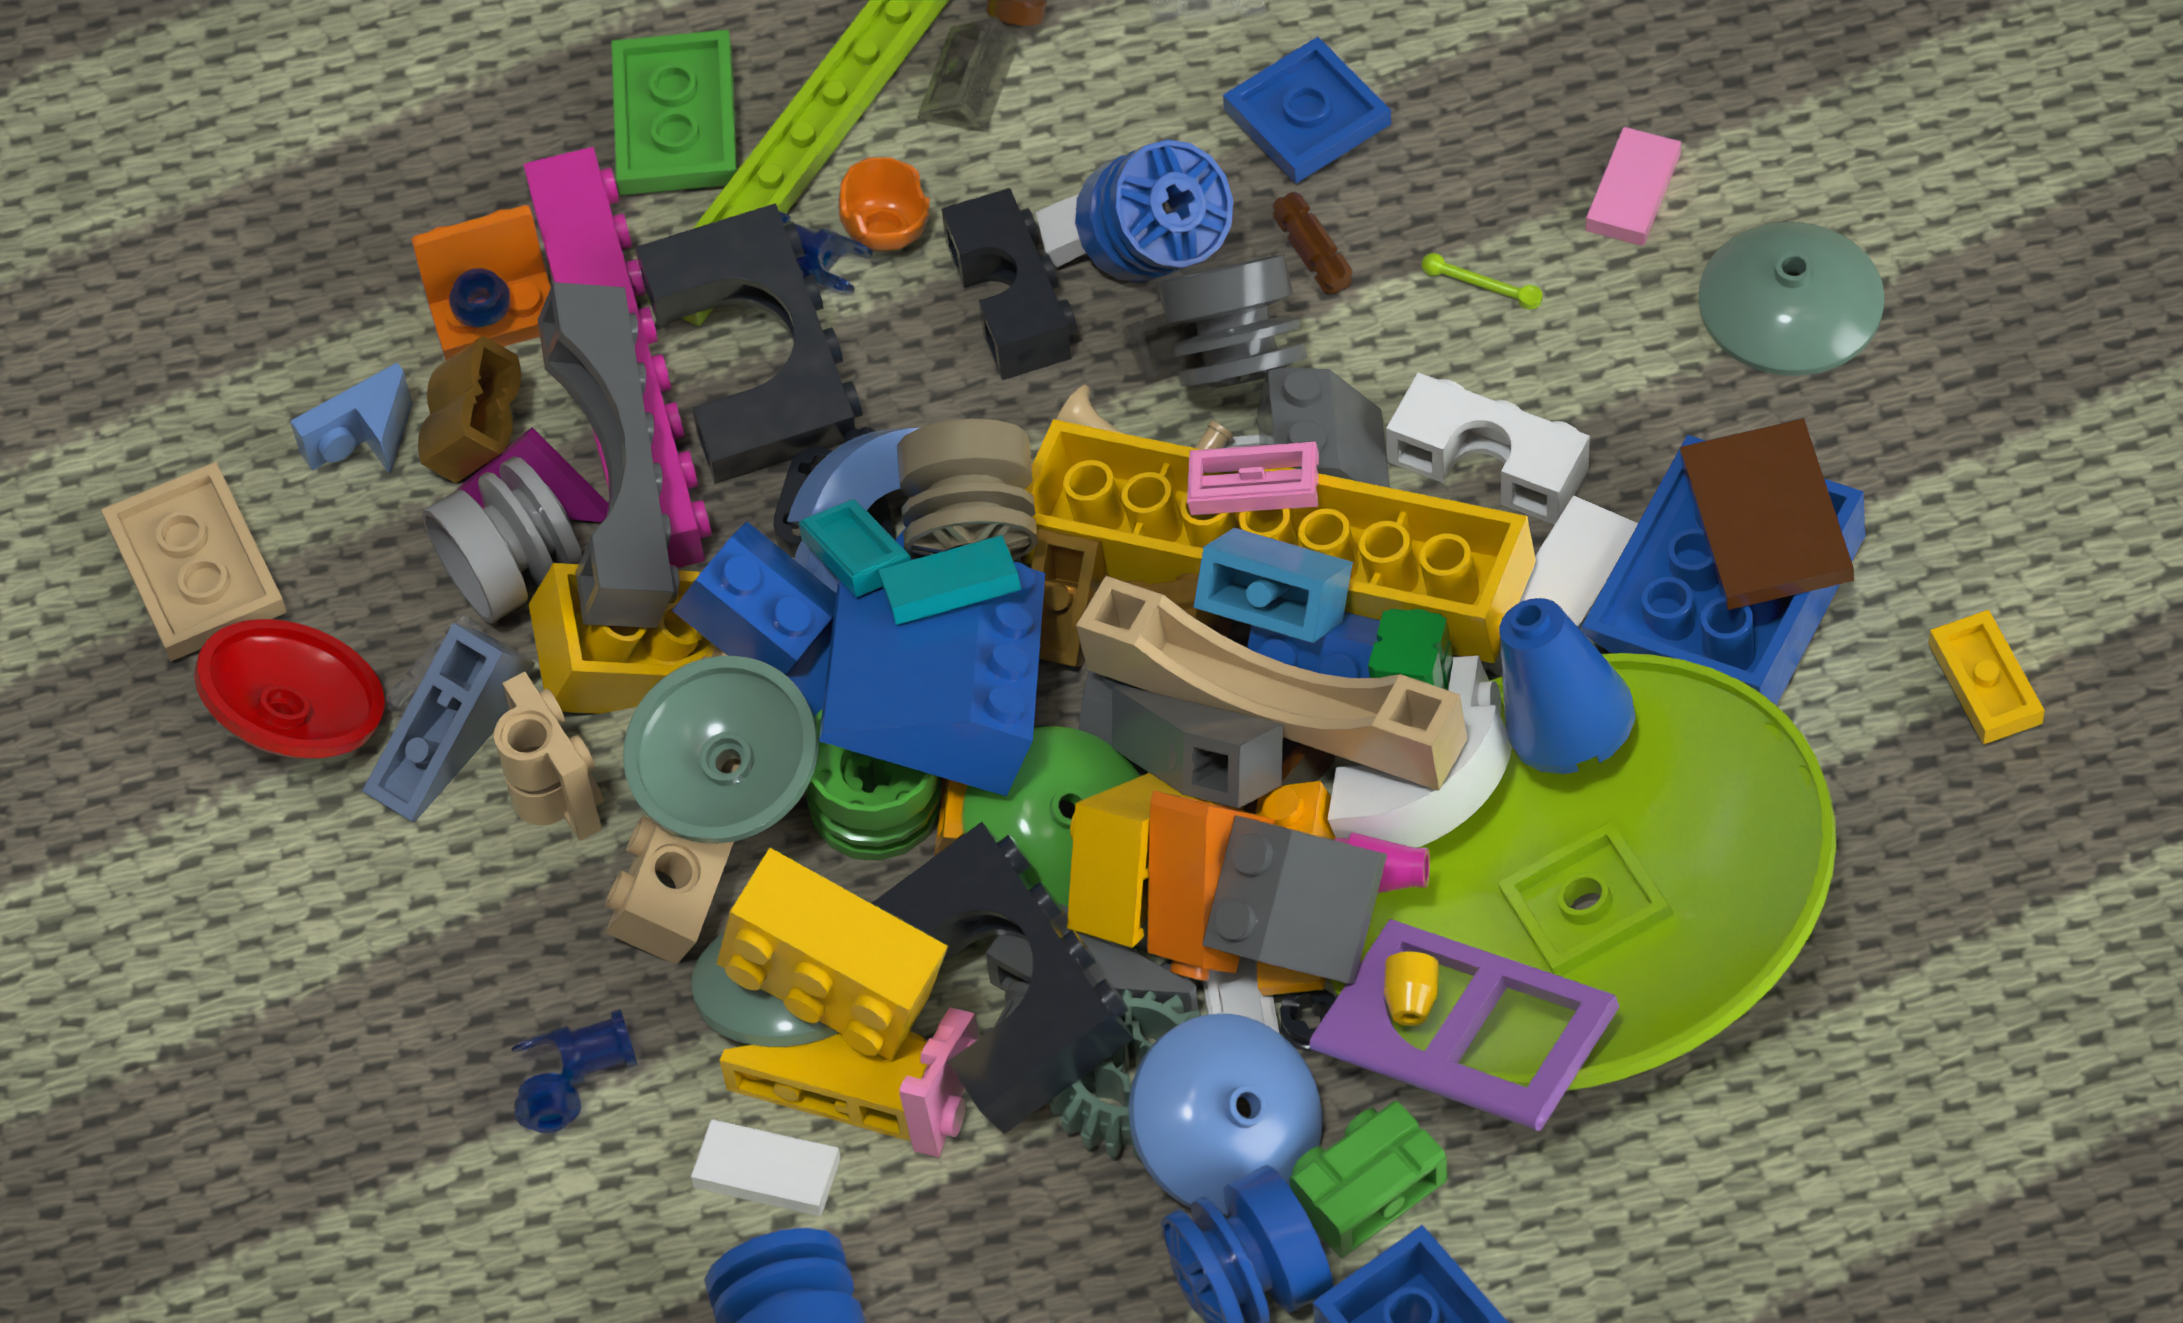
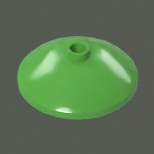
M1062 726L1034 728L1033 741L1007 796L967 785L961 814L963 835L980 822H983L999 840L1010 834L1032 864L1029 869L1023 872L1031 885L1034 886L1041 881L1058 903L1068 907L1073 840L1070 835L1072 819L1066 818L1061 814L1058 806L1059 802L1069 801L1075 805L1076 802L1140 777V775L1125 756L1114 750L1108 742L1093 734Z

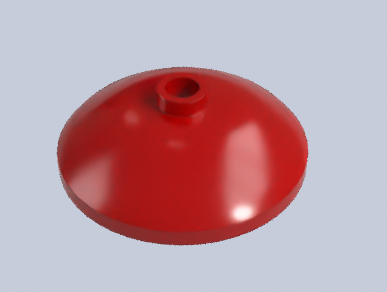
M255 619L228 625L215 632L204 643L194 671V680L199 697L212 716L227 731L259 750L282 757L322 759L351 752L365 744L374 735L384 712L385 699L383 688L371 666L356 651L339 639L321 630L295 622Z

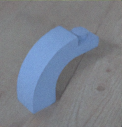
M919 428L884 429L870 432L836 448L813 469L804 481L792 504L787 522L799 525L798 522L804 518L855 499L867 511L883 495L901 489L897 444L905 435ZM801 541L795 555V560L836 593L838 578Z

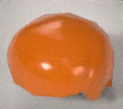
M868 157L848 168L841 181L838 211L841 224L854 242L860 243L863 248L876 252L895 251L904 248L921 237L929 219L930 198L925 197L921 189L918 170L892 157Z

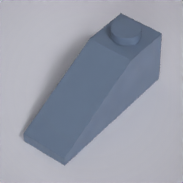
M453 623L362 791L406 819L416 822L491 736L498 720L509 711L502 683L524 671L529 675L535 662L486 633Z

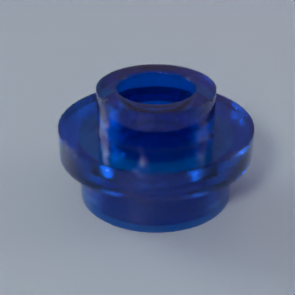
M477 268L464 272L456 279L449 295V304L453 316L462 324L470 327H485L498 322L506 315L511 305V295L503 279L488 269Z
M543 1073L535 1075L521 1084L518 1090V1097L514 1103L516 1120L521 1126L539 1133H554L562 1130L577 1118L582 1106L578 1091L571 1086L570 1081L565 1076L556 1073Z

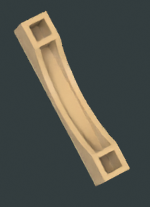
M1105 576L1076 625L1087 670L1153 693L1282 723L1284 738L1438 791L1467 741L1460 694L1400 674L1382 678H1346L1320 674L1287 665L1254 652L1217 633L1186 613L1166 596L1109 576Z

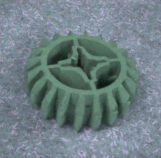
M1125 989L1121 997L1129 1011L1120 1018L1134 1039L1050 1100L1048 1105L1054 1116H1061L1062 1129L1067 1133V1136L1081 1132L1082 1145L1086 1147L1087 1151L1100 1144L1102 1140H1106V1152L1114 1160L1121 1152L1123 1145H1132L1134 1156L1141 1162L1133 1142L1129 1123V1097L1131 1090L1130 1076L1127 1074V1070H1130L1129 1056L1131 1054L1135 1055L1137 1069L1144 1055L1153 1045L1144 1037L1158 1040L1177 1025L1202 1015L1199 1009L1184 1013V1004L1178 995L1162 1004L1157 1002V997L1151 991H1148L1144 998H1133V995ZM1098 1098L1114 1099L1120 1102L1123 1107L1108 1104Z

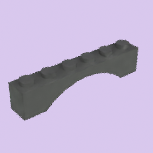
M553 282L538 317L544 367L569 392L587 416L601 444L609 479V505L606 519L592 534L575 572L583 624L657 628L668 603H674L677 599L679 573L675 565H670L667 551L670 542L671 524L668 514L661 513L659 496L662 489V468L658 462H653L651 452L654 436V419L651 412H645L643 403L646 370L644 364L637 362L636 359L637 316L635 313H629L625 287Z

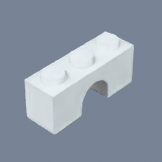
M1419 372L1386 428L1387 462L1442 483L1446 480L1452 467L1466 456L1486 454L1498 458L1505 464L1501 470V505L1554 525L1572 496H1575L1589 470L1590 436L1579 432L1570 424L1561 421L1551 422L1524 412L1511 402L1504 400L1495 401L1467 391L1454 381L1448 379L1438 380Z

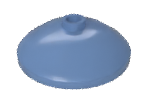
M1219 1013L1204 1015L1183 1022L1167 1031L1149 1048L1141 1060L1132 1082L1129 1097V1123L1139 1158L1153 1180L1167 1194L1191 1208V1204L1204 1196L1225 1217H1229L1224 1198V1187L1227 1184L1268 1164L1289 1185V1177L1293 1175L1292 1169L1296 1162L1306 1152L1318 1147L1320 1144L1322 1108L1317 1085L1309 1067L1287 1039L1271 1027L1257 1020L1235 1014ZM1238 1096L1245 1098L1251 1106V1114L1248 1119L1242 1117L1236 1109Z

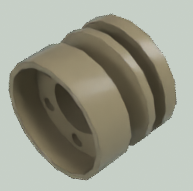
M973 418L950 420L923 426L905 435L897 444L900 488L902 494L909 498L901 508L903 523L906 527L903 532L904 548L911 559H918L1003 535L1012 560L1030 553L1038 544L1036 521L1032 518L1035 515L1034 498L1032 494L1025 490L1033 481L1028 433L1022 428L999 420Z

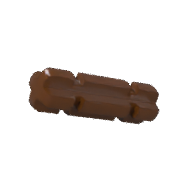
M1290 192L1285 197H1278L1273 203V218L1282 231L1290 232L1287 236L1288 240L1309 271L1312 273L1317 272L1314 278L1322 290L1332 295L1341 289L1348 288L1353 282L1351 277L1352 268L1343 255L1335 253L1338 248L1318 218L1313 213H1307L1311 208L1303 196L1297 192Z

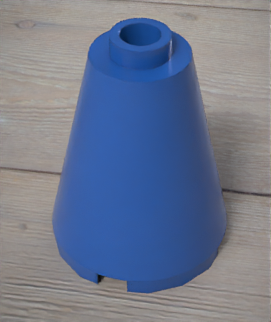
M1532 598L1514 605L1502 618L1499 631L1505 727L1508 740L1523 763L1540 772L1557 774L1579 771L1577 763L1587 761L1597 756L1599 763L1611 757L1628 739L1636 718L1632 695L1628 685L1557 603L1545 598Z

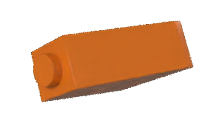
M1153 790L1150 801L1147 953L1172 959L1169 971L1198 980L1208 981L1211 970L1236 974L1240 956L1202 946L1235 815L1274 824L1275 819L1215 803Z

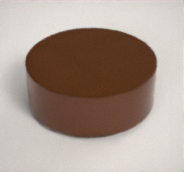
M987 0L985 10L991 17L1015 25L1033 26L1043 22L1047 0Z

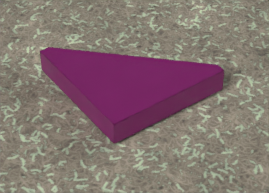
M533 427L456 489L465 491L483 508L484 504L478 486L479 477L490 472L501 479L500 465L515 456L522 458L533 468L541 480L555 494L569 519L602 522L606 519L609 505Z

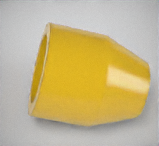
M1399 952L1385 960L1384 997L1391 1016L1396 1023L1416 1026L1426 1021L1438 996L1439 963L1434 957L1420 952Z

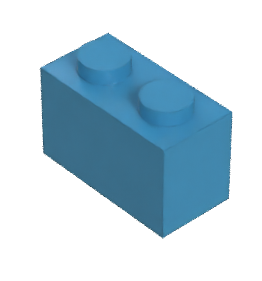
M1233 528L1203 548L1194 608L1314 643L1343 622L1353 562Z

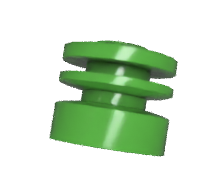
M820 710L814 718L818 732L817 762L810 783L806 788L808 809L814 829L831 848L853 859L874 861L906 854L926 840L938 822L942 787L941 777L820 742L819 734L822 710Z

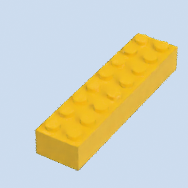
M1053 419L1031 466L1033 481L1025 489L1034 498L1035 515L1032 518L1036 521L1037 533L1038 529H1046L1101 541L1106 576L1123 582L1137 580L1148 584L1175 581L1179 575L1184 573L1199 574L1204 546L1231 529L1237 528L1353 562L1344 612L1381 620L1383 611L1390 610V608L1400 610L1423 609L1431 613L1442 614L1443 617L1447 618L1450 635L1449 641L1451 642L1453 655L1461 657L1479 655L1481 661L1495 663L1501 649L1499 631L1501 620L1509 609L1520 602L1536 562L1526 515L1318 473V486H1316L1318 495L1317 507L1191 515L1187 503L1189 455L1192 450L1202 449ZM1295 468L1264 469V471L1294 470ZM1239 471L1203 473V476L1237 474ZM1034 549L1020 557L1021 562L1032 564Z

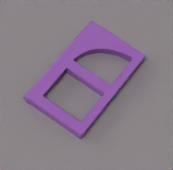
M1389 919L1359 964L1355 983H1347L1313 1033L1310 1039V1048L1526 1127L1541 1130L1620 1006L1614 994ZM1420 952L1434 957L1440 965L1474 976L1425 1051L1406 1042L1397 1033L1392 1024L1390 1010L1384 997L1385 960L1395 953ZM1506 988L1576 1011L1527 1088L1458 1063Z

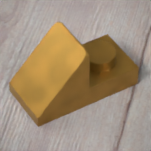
M1038 529V544L1034 549L1031 569L1045 573L1039 659L1074 667L1081 666L1084 662V656L1080 648L1081 643L1076 625L1092 600L1093 593L1097 591L1106 576L1102 542L1056 531Z

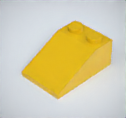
M553 563L529 602L543 689L548 688L551 691L562 712L603 714L638 707L645 695L665 676L686 664L702 659L703 656L711 657L715 648L713 643L672 611L701 573L697 571L678 570L679 591L677 599L674 603H668L657 628L583 624L575 573L579 564Z

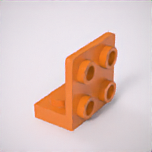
M528 205L498 210L487 216L451 226H440L430 232L412 237L414 253L445 361L481 336H485L503 347L540 337L538 317L551 286L546 274L533 216Z

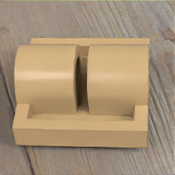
M525 671L503 682L502 685L509 711L498 720L494 729V741L516 814L525 822L533 825H550L565 818L579 841L602 830L596 806L604 803V799L595 779L590 773L595 769L594 761L579 735L569 739L560 725L565 723V718L551 691L547 688L538 692Z

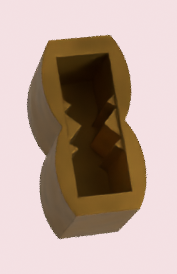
M481 336L440 364L433 371L427 388V403L430 415L423 422L418 437V453L423 466L457 483L499 456L506 449L511 439L513 425L509 404L516 397L521 382V367L517 354L489 338Z

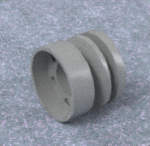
M515 456L500 465L501 479L490 472L479 477L478 486L484 504L483 508L465 491L458 489L424 509L422 514L428 537L451 580L476 613L485 622L491 624L527 603L528 594L522 572L540 586L553 563L579 564L582 558L581 548L561 503L533 468L522 458Z

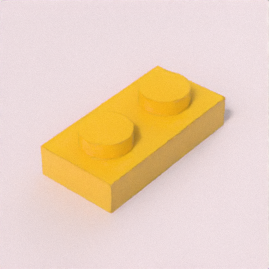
M1989 609L1930 630L1928 645L1983 745L2043 724L2045 710Z

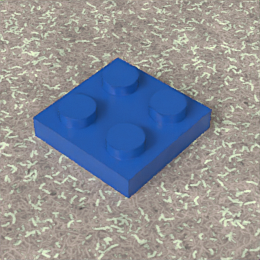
M1318 36L1223 94L1224 111L1295 184L1391 125V109Z

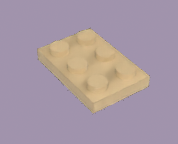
M217 462L101 509L108 529L170 662L201 649L207 639L228 625L246 620L273 619L287 613L278 588Z

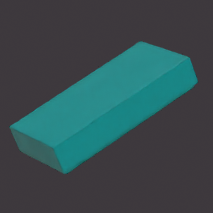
M855 499L798 522L802 541L855 597L882 587L879 569L911 561L910 555Z
M1003 535L878 570L882 588L896 625L1021 590L1018 572Z

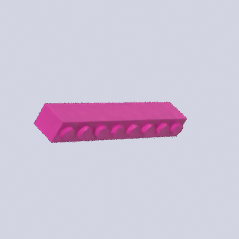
M594 147L524 163L527 183L553 282L625 287L629 313H635L638 321V336L635 345L637 362L644 364L646 370V385L643 394L645 412H651L654 419V436L651 445L653 462H658L662 468V489L659 496L661 513L668 514L671 524L670 542L667 548L669 563L680 568L704 562L705 558L701 539L712 536L703 500L691 502L688 489L698 487V482L690 452L677 453L674 440L685 438L676 402L664 405L661 392L671 390L663 354L650 355L648 344L658 342L650 307L638 309L635 297L645 295L637 260L625 262L622 253L624 250L632 249L624 213L614 216L611 213L610 205L620 202L611 167L599 169ZM593 430L605 479L609 490V479L606 462L604 459L601 444Z

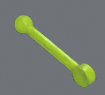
M1429 253L1422 259V269L1428 276L1435 277L1444 274L1516 299L1522 308L1528 310L1536 309L1542 303V291L1535 285H1525L1518 288L1446 263L1438 253Z

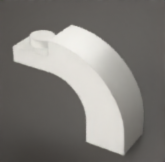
M1479 655L1453 657L1448 691L1460 694L1467 741L1440 790L1438 791L1365 765L1336 767L1327 819L1336 838H1349L1351 832L1417 848L1455 829L1475 813L1489 798L1506 770L1512 746L1500 716L1501 696L1496 681L1488 680Z

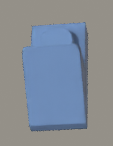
M395 363L290 421L300 454L311 470L327 462L343 460L353 452L356 446L366 441L387 472L391 473L413 404L404 371L398 363Z

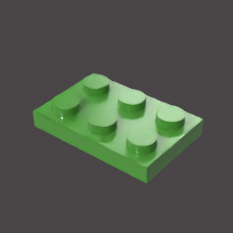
M729 30L613 40L612 69L616 181L619 195L727 185L738 171L732 44Z

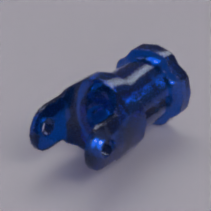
M779 211L783 224L792 222L789 214ZM795 223L804 251V256L797 258L803 276L813 274L818 284L845 293H853L855 288L849 281L829 273V270L840 256L848 252L865 259H871L873 252L864 244L827 228L815 231Z
M621 1008L611 1011L610 1019L576 1030L563 1026L532 1036L511 1048L512 1052H519L549 1043L555 1046L561 1053L563 1067L560 1076L556 1080L525 1090V1095L551 1093L583 1083L586 1074L617 1064L625 1063L628 1068L638 1065Z

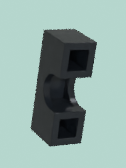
M1011 188L941 208L946 245L964 288L990 281L1001 282L1010 286L1000 294L979 300L983 335L1001 380L1003 381L1071 360L1069 337L1078 334L1075 316L1067 299L1058 301L1053 289L1058 288V279L1049 254L1038 255L1034 244L1039 242V235L1031 210L1029 208L1019 209Z

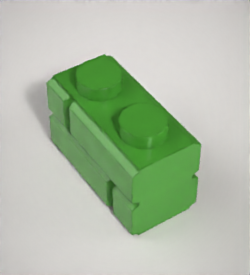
M1394 1100L1379 1112L1374 1108H1369L1358 1114L1347 1126L1345 1137L1326 1151L1323 1147L1318 1146L1306 1152L1292 1169L1293 1175L1289 1177V1185L1303 1207L1313 1228L1339 1258H1344L1447 1182V1156L1426 1130L1419 1127L1418 1122L1399 1101Z

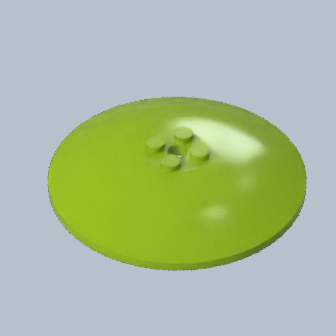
M1602 654L1626 682L1632 695L1636 718L1628 739L1606 760L1599 763L1597 756L1587 761L1577 763L1579 771L1568 774L1540 772L1523 763L1512 747L1510 759L1501 780L1482 806L1452 831L1432 842L1417 847L1429 849L1430 873L1427 888L1412 887L1377 893L1360 963L1389 919L1614 994L1620 1007L1567 1090L1588 1088L1625 1079L1658 1067L1693 1050L1723 1031L1746 1013L1780 979L1812 933L1824 906L1833 876L1836 853V824L1831 795L1816 755L1801 731L1781 709L1763 694L1742 681L1713 668L1682 659L1658 655ZM1501 676L1491 681H1496L1500 690V716L1505 725L1503 679ZM1595 893L1601 895L1600 899L1589 908L1582 910L1571 908L1574 901L1585 894ZM1439 964L1438 996L1426 1021L1420 1025L1406 1026L1396 1023L1391 1016L1394 1029L1406 1042L1425 1051L1474 976ZM1330 979L1339 996L1347 983ZM1506 988L1458 1063L1527 1088L1576 1011Z

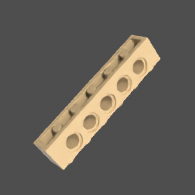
M715 646L711 657L728 655ZM728 760L722 766L721 772H734L739 767L741 760ZM642 816L636 824L626 848L627 852L635 855L628 873L622 870L619 872L605 902L606 907L614 910L605 933L668 962L678 964L697 942L734 842L714 844L689 841L667 832L650 818ZM655 871H660L670 876L675 883L676 889L663 885L657 878Z

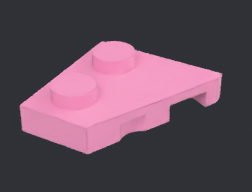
M949 1007L940 1021L935 1035L929 1039L921 1052L920 1063L927 1064L923 1078L906 1076L902 1082L899 1093L913 1150L939 1158L946 1137H956L961 1129L966 1108V1101L961 1097L965 1088L948 1061L980 1038L975 1013Z

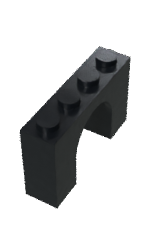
M776 203L636 246L639 273L658 325L722 305L745 304L758 307L775 316L787 328L794 342L787 362L769 381L755 388L693 407L696 433L715 484L792 460L801 451L812 447L830 448L844 443V435L851 429L855 430L854 418L863 416L861 403L852 380L844 383L841 382L836 364L843 362V356L837 336L832 327L822 330L816 311L822 310L824 307L817 282L813 274L803 277L797 262V258L804 256L798 230L793 221L783 224Z
M980 822L871 904L947 945L942 964L969 944L985 937L1014 935L1029 941L1033 956V971L1029 987L1020 1004L1005 1020L948 1061L978 1110L1003 1134H1006L1131 1042L1134 1037L1120 1018L1129 1011L1122 997L1106 978L1097 984L1087 969L1097 962L1087 945L1073 929L1064 934L1055 921L1064 914L1059 903L1041 881L1032 886L1023 873L1032 866L1024 851L1010 834L999 840L983 822Z

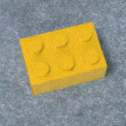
M769 848L729 913L716 964L724 968L727 976L736 984L754 991L762 989L782 1000L786 1009L797 1018L809 1023H817L819 1021L841 1033L845 1042L855 1050L870 1056L879 1054L892 1061L930 997L948 946Z

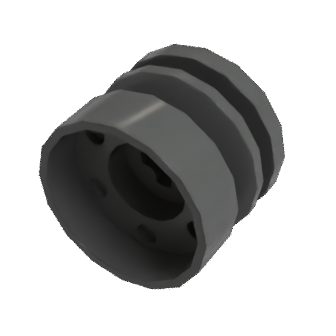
M1284 254L1219 267L1157 283L1166 323H1195L1197 335L1172 346L1174 356L1201 352L1204 361L1202 364L1177 371L1180 386L1182 387L1203 385L1222 388L1265 378L1267 369L1286 368L1294 362L1308 358L1305 344L1302 342L1276 347L1274 335L1301 328L1299 318H1270L1267 306L1293 295Z

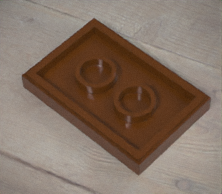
M1804 418L1680 447L1681 463L1728 610L1854 581V567Z

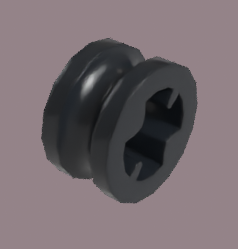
M1324 988L1323 990L1288 993L1283 999L1280 1007L1281 1031L1284 1038L1294 1048L1307 1052L1314 1051L1310 1048V1039L1317 1028L1309 1029L1307 1023L1304 1020H1300V1011L1311 1008L1315 1016H1320L1321 1023L1336 1000L1334 995Z

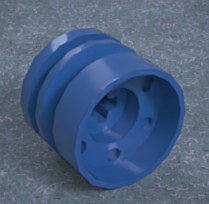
M1167 139L1145 145L1126 155L1105 162L1088 176L1077 197L1075 225L1082 248L1099 269L1117 280L1143 283L1204 262L1222 246L1232 225L1233 197L1226 175L1211 155L1191 143ZM1167 201L1170 210L1165 213L1162 203Z
M1268 1164L1224 1187L1228 1219L1204 1196L1191 1204L1192 1219L1181 1209L1161 1219L1162 1234L1170 1255L1173 1273L1190 1306L1203 1318L1205 1323H1244V1320L1246 1323H1270L1269 1309L1264 1292L1267 1291L1274 1301L1290 1314L1313 1302L1333 1288V1278L1326 1255L1309 1218L1286 1181Z
M807 1227L778 1230L754 1237L728 1250L711 1265L704 1278L716 1323H866L860 1301L852 1297L855 1291L850 1269L847 1268L841 1240L826 1230Z

